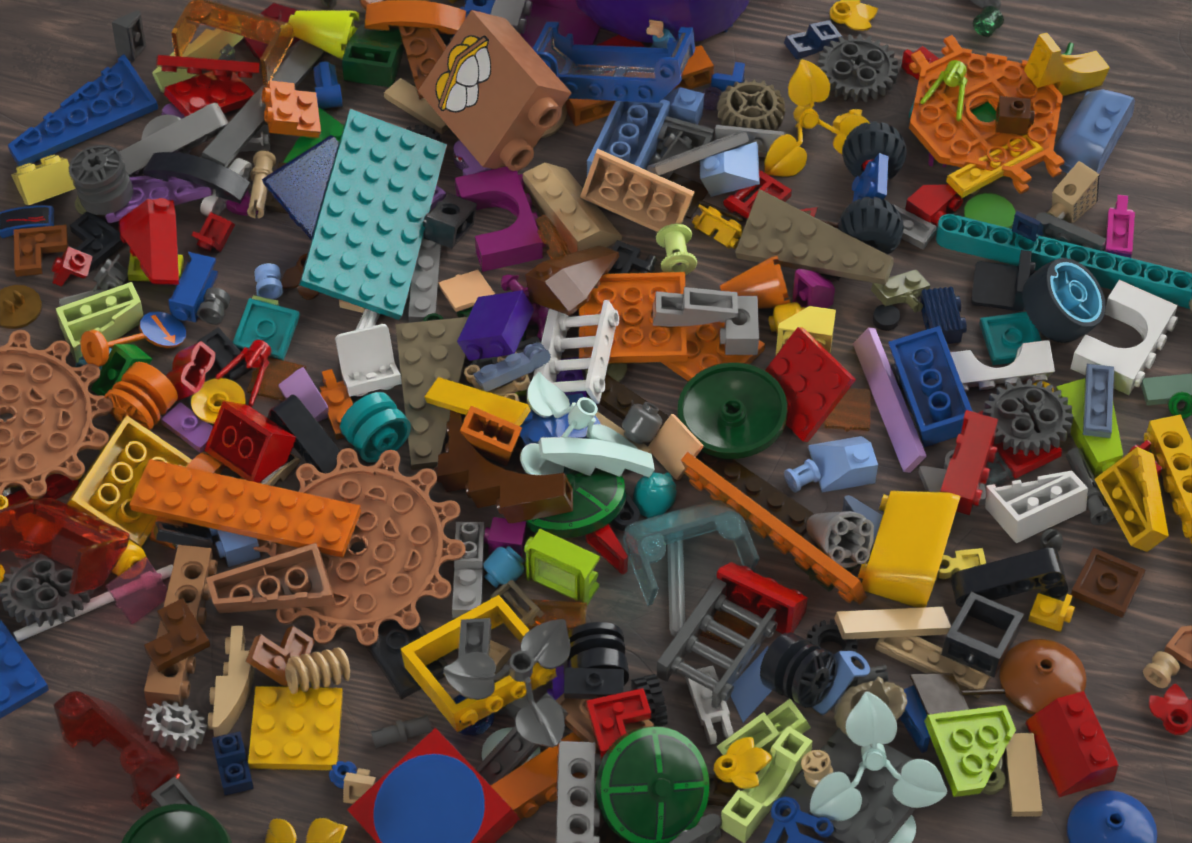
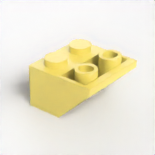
M54 154L40 159L42 164L35 166L28 163L16 168L17 172L11 175L26 205H32L76 189L69 174L67 158H61L59 155L55 156Z
M808 306L779 323L776 355L797 327H803L831 353L836 310Z

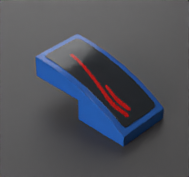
M25 206L0 212V236L3 239L14 235V229L54 226V208L52 206Z

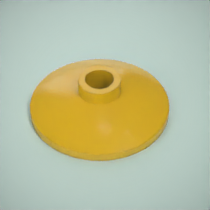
M220 378L219 380L211 379L204 382L200 391L192 395L191 407L199 419L214 424L221 407L219 405H222L223 401L245 404V393L242 387L232 380Z

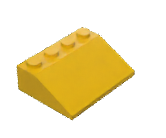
M126 415L109 437L107 445L99 452L62 511L89 528L116 539H129L142 547L153 529L157 516L132 511L130 502L149 459L187 467L192 459Z

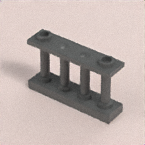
M719 579L715 580L657 661L658 678L667 682L672 673H680L712 691L711 706L717 709L722 700L727 701L734 689L733 684L765 638L772 637L778 625L775 621L776 609L771 607L764 618L728 600V596H726L727 583ZM717 610L720 612L724 610L756 627V630L748 639L713 620V616ZM702 631H710L742 648V650L733 660L699 642L698 637ZM687 652H695L727 669L721 680L717 681L684 663L683 658Z

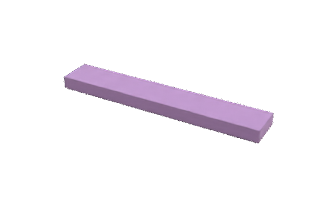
M868 327L853 343V346L903 472L911 473L927 456L876 329Z

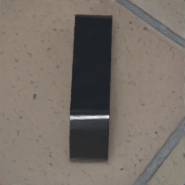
M292 394L269 410L267 418L296 437L293 446L306 463L312 464L319 472L325 474L332 472L336 468L337 455L340 452L339 448L297 396Z
M1043 548L960 570L950 577L955 603L960 607H963L971 592L992 601L1039 588L1042 589L1043 595L1052 598L1063 597L1069 592L1063 564L1058 551L1054 548Z

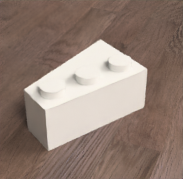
M1073 471L1038 476L1037 481L1021 483V480L1012 481V485L997 488L995 484L987 485L985 508L1015 543H1018L1086 511L1088 488Z

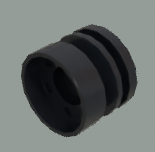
M590 622L576 626L568 631L570 654L567 659V668L624 669V686L629 681L627 657L625 656L624 634L619 626L607 622Z
M784 633L777 637L764 654L760 666V678L765 687L782 696H786L805 708L819 704L828 695L837 675V660L834 654L816 644H811L808 640L794 633Z

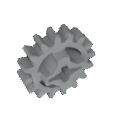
M162 701L161 706L153 703L151 708L146 709L141 727L144 728V735H151L149 741H157L159 747L162 748L168 745L171 751H174L176 747L186 751L187 746L195 749L197 744H202L207 725L204 724L205 718L197 717L198 711H191L188 705L179 707L175 701L173 705Z

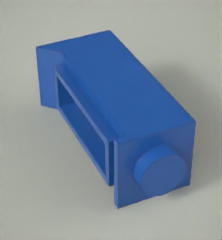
M188 252L189 262L182 273L179 285L176 286L168 302L172 316L182 321L197 322L199 306L204 302L203 297L206 290L213 287L218 271L212 270L216 263V258Z

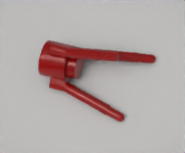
M262 340L253 341L249 348L244 347L242 352L216 375V379L222 378L244 358L247 368L260 367L248 403L252 407L265 370L270 364L267 359L272 352L271 347Z

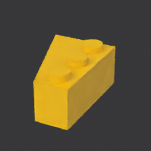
M1136 447L1094 480L1129 544L1132 547L1148 552L1169 537L1154 455Z

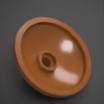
M1031 639L1015 645L1008 651L1000 666L999 680L1001 688L1005 689V696L1020 710L1034 715L1057 698L1085 691L1086 672L1081 660L1068 647L1052 640ZM1041 666H1047L1050 669H1044Z

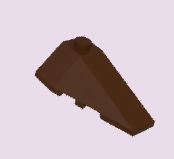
M598 245L543 261L525 274L530 302L570 316L591 298L590 292L593 288H598L601 276L610 271L619 258V252Z

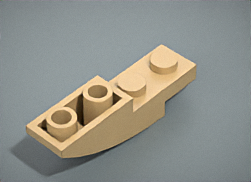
M231 626V637H226L225 653L229 654V662H224L223 676H216L215 687H210V704L214 705V710L208 713V730H213L214 737L226 735L230 732L239 719L251 691L255 667L246 662L249 651H245L243 626Z

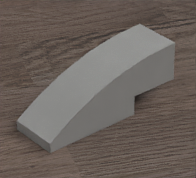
M684 287L683 294L656 291L653 301V326L703 325L724 321L738 315L737 292Z

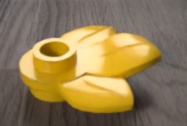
M840 0L831 7L829 15L836 23L846 24L853 30L865 31L871 29L869 21L876 16L878 8L862 4L860 0Z
M752 737L741 738L733 742L729 746L727 753L715 761L714 772L720 780L727 783L733 782L738 788H754L759 786L756 772L764 768L772 760V756L764 749L754 747V739Z

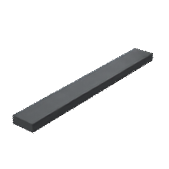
M302 40L202 152V158L227 167L266 123L264 121L266 103L262 102L263 88L268 86L269 81L294 83L296 88L324 57L325 51Z

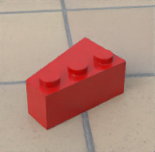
M966 410L962 431L957 436V445L952 458H950L940 492L959 495L960 499L956 512L970 515L973 505L979 506L983 490L979 489L980 484L986 485L990 473V469L986 468L988 462L993 463L998 447L993 446L998 419Z

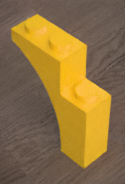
M1044 33L1038 36L1024 71L1037 88L1053 84L1063 96L1101 86L1110 67L1097 51L1080 55L1061 54V49L1050 35Z

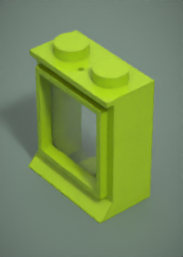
M539 529L535 537H530L524 547V552L526 553L524 567L526 568L527 581H530L532 578L534 582L575 601L579 600L585 610L600 586L599 583L595 582L598 572L593 571L600 560V556Z

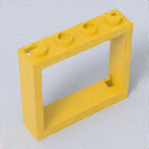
M500 595L401 648L404 667L457 733L527 694L525 683L515 681L508 675L494 683L495 689L491 696L480 700L467 698L456 704L426 667V665L459 648L461 619L490 618L491 630L504 623L521 643L525 634L530 630ZM538 662L533 665V673L530 677L532 690L556 678V669H545Z

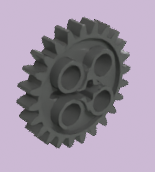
M849 34L848 40H844L840 36L838 43L831 40L830 47L824 46L823 53L819 54L817 66L829 79L830 91L835 90V97L843 94L845 101L851 96L854 102H857L859 97H862L867 102L868 96H871L874 100H877L878 93L885 96L886 89L892 90L893 83H896L899 66H897L898 58H894L895 52L888 51L889 45L880 46V39L871 42V36L863 40L861 34L858 35L857 39H853L852 35Z
M1018 379L1016 386L1007 382L1006 390L997 387V395L990 394L989 401L985 402V410H983V415L998 419L994 444L1003 442V450L1013 447V454H1016L1021 449L1025 456L1029 454V450H1033L1036 455H1039V451L1042 448L1049 453L1050 445L1058 448L1060 440L1066 441L1067 433H1071V425L1073 424L1072 406L1068 405V398H1061V390L1052 392V384L1046 388L1042 387L1041 380L1037 385H1032L1031 379H1028L1027 384L1023 385Z
M52 550L49 556H45V553L41 551L39 558L29 555L30 561L28 562L19 560L20 567L11 566V574H4L5 582L0 583L2 590L0 591L1 601L4 610H8L9 617L16 616L18 623L26 619L27 626L37 621L38 627H41L44 621H48L50 626H53L55 619H59L63 623L65 622V615L75 617L74 610L83 611V603L90 602L89 595L93 594L92 586L94 585L89 566H85L83 559L77 561L75 554L68 558L66 551L62 552L60 556H56L55 550Z

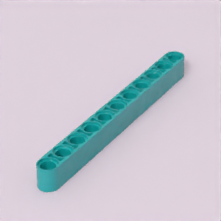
M946 214L941 216L938 221L936 242L943 248L1018 266L1021 250L1032 251L1031 262H1035V271L1056 259L1067 258L1085 266L1103 288L1113 290L1117 282L1121 280L1177 306L1190 309L1192 273L1039 236L1034 242L1012 232L1010 228L958 215Z

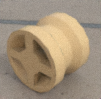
M1158 651L1152 657V663L1147 664L1143 669V674L1154 686L1166 688L1171 682V676L1178 673L1180 666L1173 656Z
M810 751L801 759V767L806 783L811 787L816 788L817 784L825 776L834 773L829 755L824 751Z

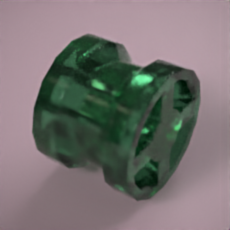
M994 6L985 7L982 13L973 19L975 30L983 37H990L996 29L1004 24L1002 13Z

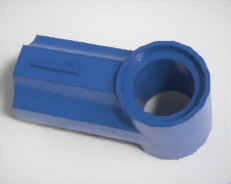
M328 61L320 62L318 66L314 67L318 109L343 107L341 88L337 82L335 65L330 64Z

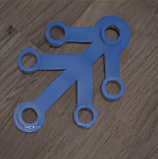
M781 797L772 805L771 816L774 823L763 843H778L784 829H786L789 837L786 843H824L801 834L797 823L814 828L815 832L821 837L830 836L833 833L834 826L826 817L818 818L801 811L800 805L795 799ZM785 809H791L788 816H782ZM828 823L825 831H819L821 824Z

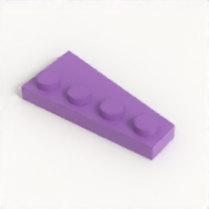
M149 176L130 177L134 191L131 200L122 209L106 214L108 224L119 221L147 199L165 198L167 200H174L175 206L211 196L213 189L172 176L168 182Z

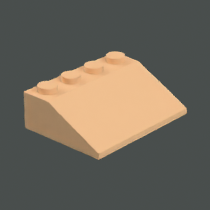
M597 149L580 198L658 232L667 225L682 224L691 204L694 191Z

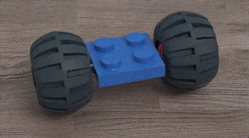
M866 122L856 126L849 133L842 148L844 164L848 171L856 178L852 184L854 199L842 212L838 230L889 255L899 245L903 236L904 226L899 211L893 204L884 200V198L887 196V181L896 176L902 169L907 150L903 137L894 127L883 122L880 124L877 122H870L868 124Z

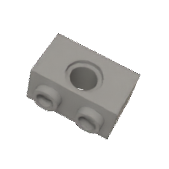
M738 296L737 317L719 321L725 325V328H720V344H725V355H758L757 296Z

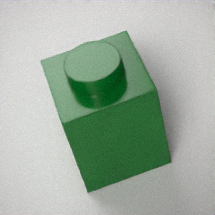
M114 344L108 361L103 365L100 376L93 384L91 390L98 396H105L116 382L121 381L123 374L133 363L140 361L150 365L152 358L135 344Z

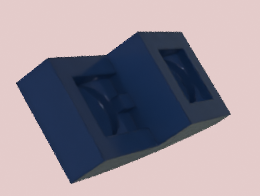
M828 20L809 24L807 32L786 36L784 44L795 59H800L822 51L824 46L830 47V41L832 40L837 43L842 35L832 22Z
M1017 211L1014 216L1012 232L1035 242L1039 236H1043V225L1040 221Z

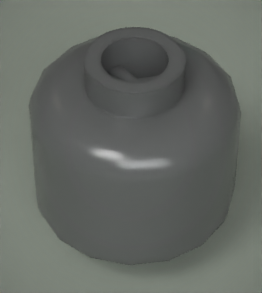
M644 402L643 405L633 404L622 422V427L625 430L624 435L637 444L651 442L663 422L658 414L659 409L649 402Z

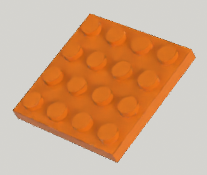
M685 272L602 275L598 288H593L590 292L591 298L579 308V316L601 314L604 300H609L613 308L618 311L619 325L615 329L608 363L687 362L686 326H653V301L656 291L683 294ZM598 325L579 327V337L596 336ZM593 347L579 348V359L591 358Z

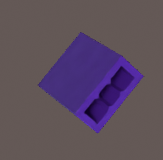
M523 290L477 298L457 340L469 361L506 356L516 352L534 312V308Z

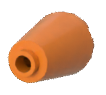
M777 255L768 258L720 285L721 291L737 292V296H757L758 309L775 308L777 305L791 303L790 299L784 301L785 298H789L780 264L774 265L779 262Z

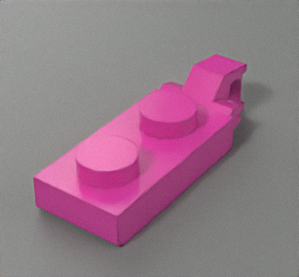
M1118 195L1115 208L1110 207L1107 215L1105 252L1131 258L1135 212L1127 210L1128 196Z

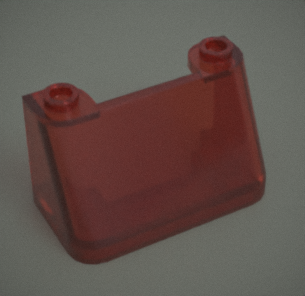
M79 691L69 692L53 704L63 740L72 748L78 742H89L94 748L103 739H106L121 752V766L131 776L134 793L131 795L132 802L142 811L153 802L151 797L153 791L173 777L179 778L180 770L175 757L163 747H159L157 741L150 742V735H144V730L116 705Z

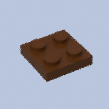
M1093 548L1072 588L1071 595L1123 618L1146 570Z

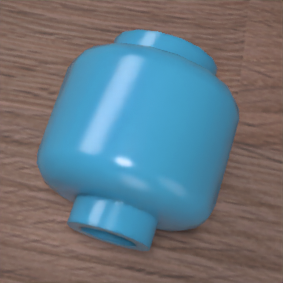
M509 546L506 548L497 547L483 563V568L487 572L484 577L496 588L500 584L508 583L510 580L516 582L525 571L522 564L525 560Z

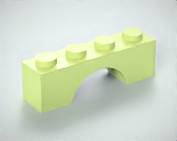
M787 726L771 747L769 754L772 756V760L757 774L759 786L742 791L738 790L721 812L720 828L741 842L746 843L769 813L773 803L782 796L802 770L801 759L806 753L811 751L813 741Z

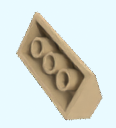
M543 163L523 173L525 194H530L533 206L571 253L598 245L606 248L617 240H622L620 233L598 206L580 198L583 188L566 168Z

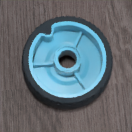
M1067 258L1056 259L1033 273L1023 286V303L1032 324L1045 337L1058 343H1069L1084 336L1094 329L1105 315L1106 303L1101 286L1093 274L1075 260Z

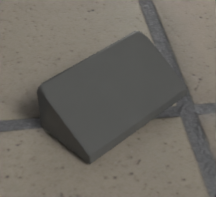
M138 10L112 22L117 55L121 57L125 54L127 59L132 62L136 60L146 47L141 12Z

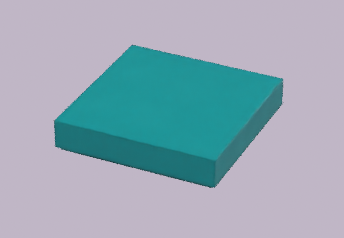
M249 298L233 344L242 351L244 347L249 348L253 341L262 340L271 347L272 352L268 358L283 362L300 318V312Z
M1027 312L980 318L979 324L992 365L1013 363L1017 350L1023 343L1042 341L1038 329L1032 324Z

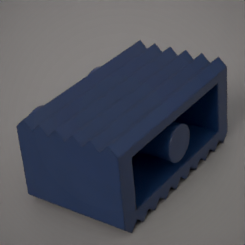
M953 287L923 289L920 303L923 305L921 312L925 329L940 326L947 344L961 343L962 335L967 331L965 317H960L961 299L959 296H955Z

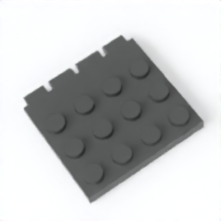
M838 728L827 741L828 745H824L820 750L829 755L833 772L845 773L851 783L857 774L859 763L863 761L861 755L862 746L855 744ZM883 744L886 759L901 774L902 767L914 759ZM886 767L876 771L866 768L858 785L854 787L862 796L860 810L850 819L844 821L830 820L834 830L830 836L825 838L834 843H889L916 808L906 806L896 799L893 794V786L898 779L893 777ZM802 771L793 781L794 786H789L781 797L795 799L800 805L801 811L813 815L810 811V800L815 788L806 783L804 772ZM785 809L783 811L784 815L788 816L791 809ZM828 823L821 824L819 831H825ZM805 826L815 832L814 828Z

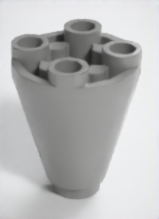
M852 511L818 513L812 515L807 520L806 529L811 539L824 554L844 568L852 567L857 564H864L869 559L874 542V525L862 514Z

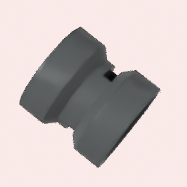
M208 288L203 297L204 302L200 304L197 315L204 322L217 325L222 322L225 315L224 310L228 308L231 298L227 292L220 288Z

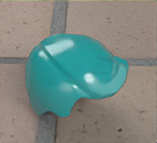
M653 472L650 478L643 476L638 480L634 488L633 502L638 507L641 515L652 519L659 518L673 506L676 501L677 490L671 474Z

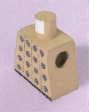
M1078 161L1053 190L1052 208L1047 213L1061 220L1064 219L1069 223H1074L1098 201L1100 174Z

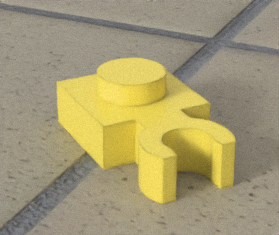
M983 548L955 551L954 558L943 555L940 566L944 565L947 568L939 569V578L948 579L952 574L960 570L986 564Z

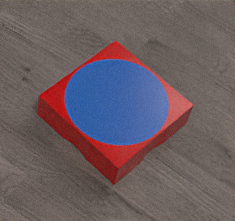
M436 727L347 809L377 843H495L520 820L507 802Z

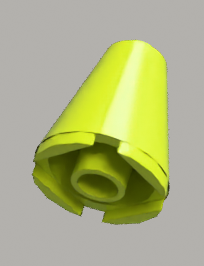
M296 11L295 15L291 14L289 17L288 29L291 30V35L343 59L347 43L358 29L354 26V20L359 21V13L356 11Z

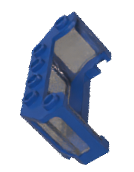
M546 22L533 47V50L571 91L568 99L659 103L681 82L684 68L689 58L695 52L693 28L680 27L678 32L679 39L675 41L674 38H669L667 42L668 48L576 45L573 41V34L568 33L566 37L559 34V22Z

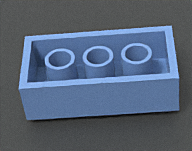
M664 99L659 103L616 101L587 160V176L597 149L647 170V164L654 155L660 141L658 139L659 132L666 116L669 117L670 101Z

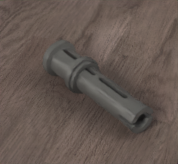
M1081 448L1069 450L1066 458L1075 475L1088 488L1086 507H1088L1091 514V523L1098 526L1110 522L1114 518V514L1094 480V475L1085 459L1083 450Z

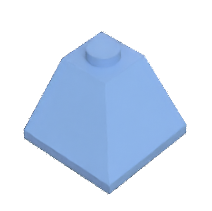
M757 142L727 149L700 160V179L711 197L759 184Z
M859 436L809 445L808 449L811 459L817 465L821 476L819 485L822 492L869 485L876 482L878 463L871 442L864 437Z

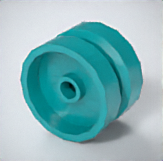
M375 392L359 399L346 411L341 419L340 430L364 461L377 462L383 452L387 450L397 451L405 443L410 435L411 424L403 412L397 409L396 404L389 395L384 392Z

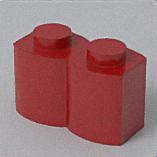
M202 341L179 351L174 357L172 370L166 374V377L177 391V401L200 391L205 382V373L214 364L215 352Z

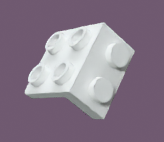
M387 325L371 326L338 334L335 337L342 378L349 396H364L371 391L379 389L389 390L396 385L402 384L401 375L394 361Z

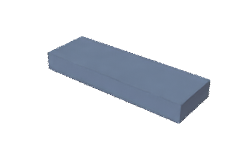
M1086 365L1083 435L1111 437L1114 366Z

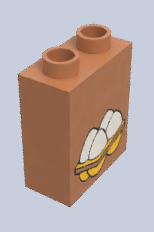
M474 10L470 11L418 90L482 167L497 169L507 166L511 171L517 172L531 162L534 156V147L545 131L552 128L559 121L562 115L561 108L571 95V91L506 18Z

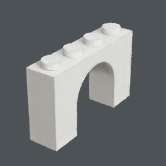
M1119 280L1108 297L1104 314L1135 328L1142 336L1143 342L1131 348H1117L1085 334L1074 352L1070 369L1085 375L1087 364L1114 366L1113 388L1130 395L1134 386L1139 388L1145 376L1144 369H1150L1156 358V349L1161 350L1167 339V335H1165L1167 331L1172 332L1178 321V317L1175 316L1177 305Z

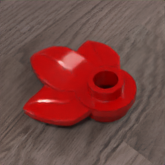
M1173 684L1165 692L1163 698L1155 695L1149 697L1150 711L1155 717L1163 721V725L1168 732L1174 735H1184L1190 731L1192 727V699H1188L1178 684ZM1173 721H1179L1181 724H1176Z

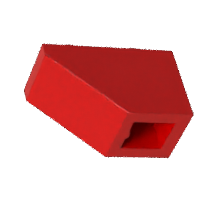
M949 184L923 185L907 199L905 210L938 226L940 217L950 214L952 211H957L962 205L963 199Z

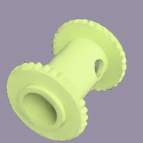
M670 224L661 228L656 235V242L658 245L665 247L667 257L661 261V270L663 272H685V275H687L696 268L697 259L693 254L687 252L686 244L691 240L692 232L686 225Z

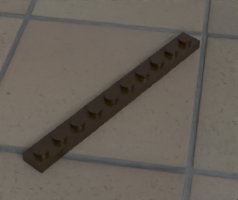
M605 375V390L601 394L599 404L622 420L625 419L633 404L643 405L644 402H647L609 375ZM659 410L658 414L663 421L659 428L661 429L669 416ZM702 451L696 456L698 460L800 536H804L807 532V520L814 513L734 459L718 458Z

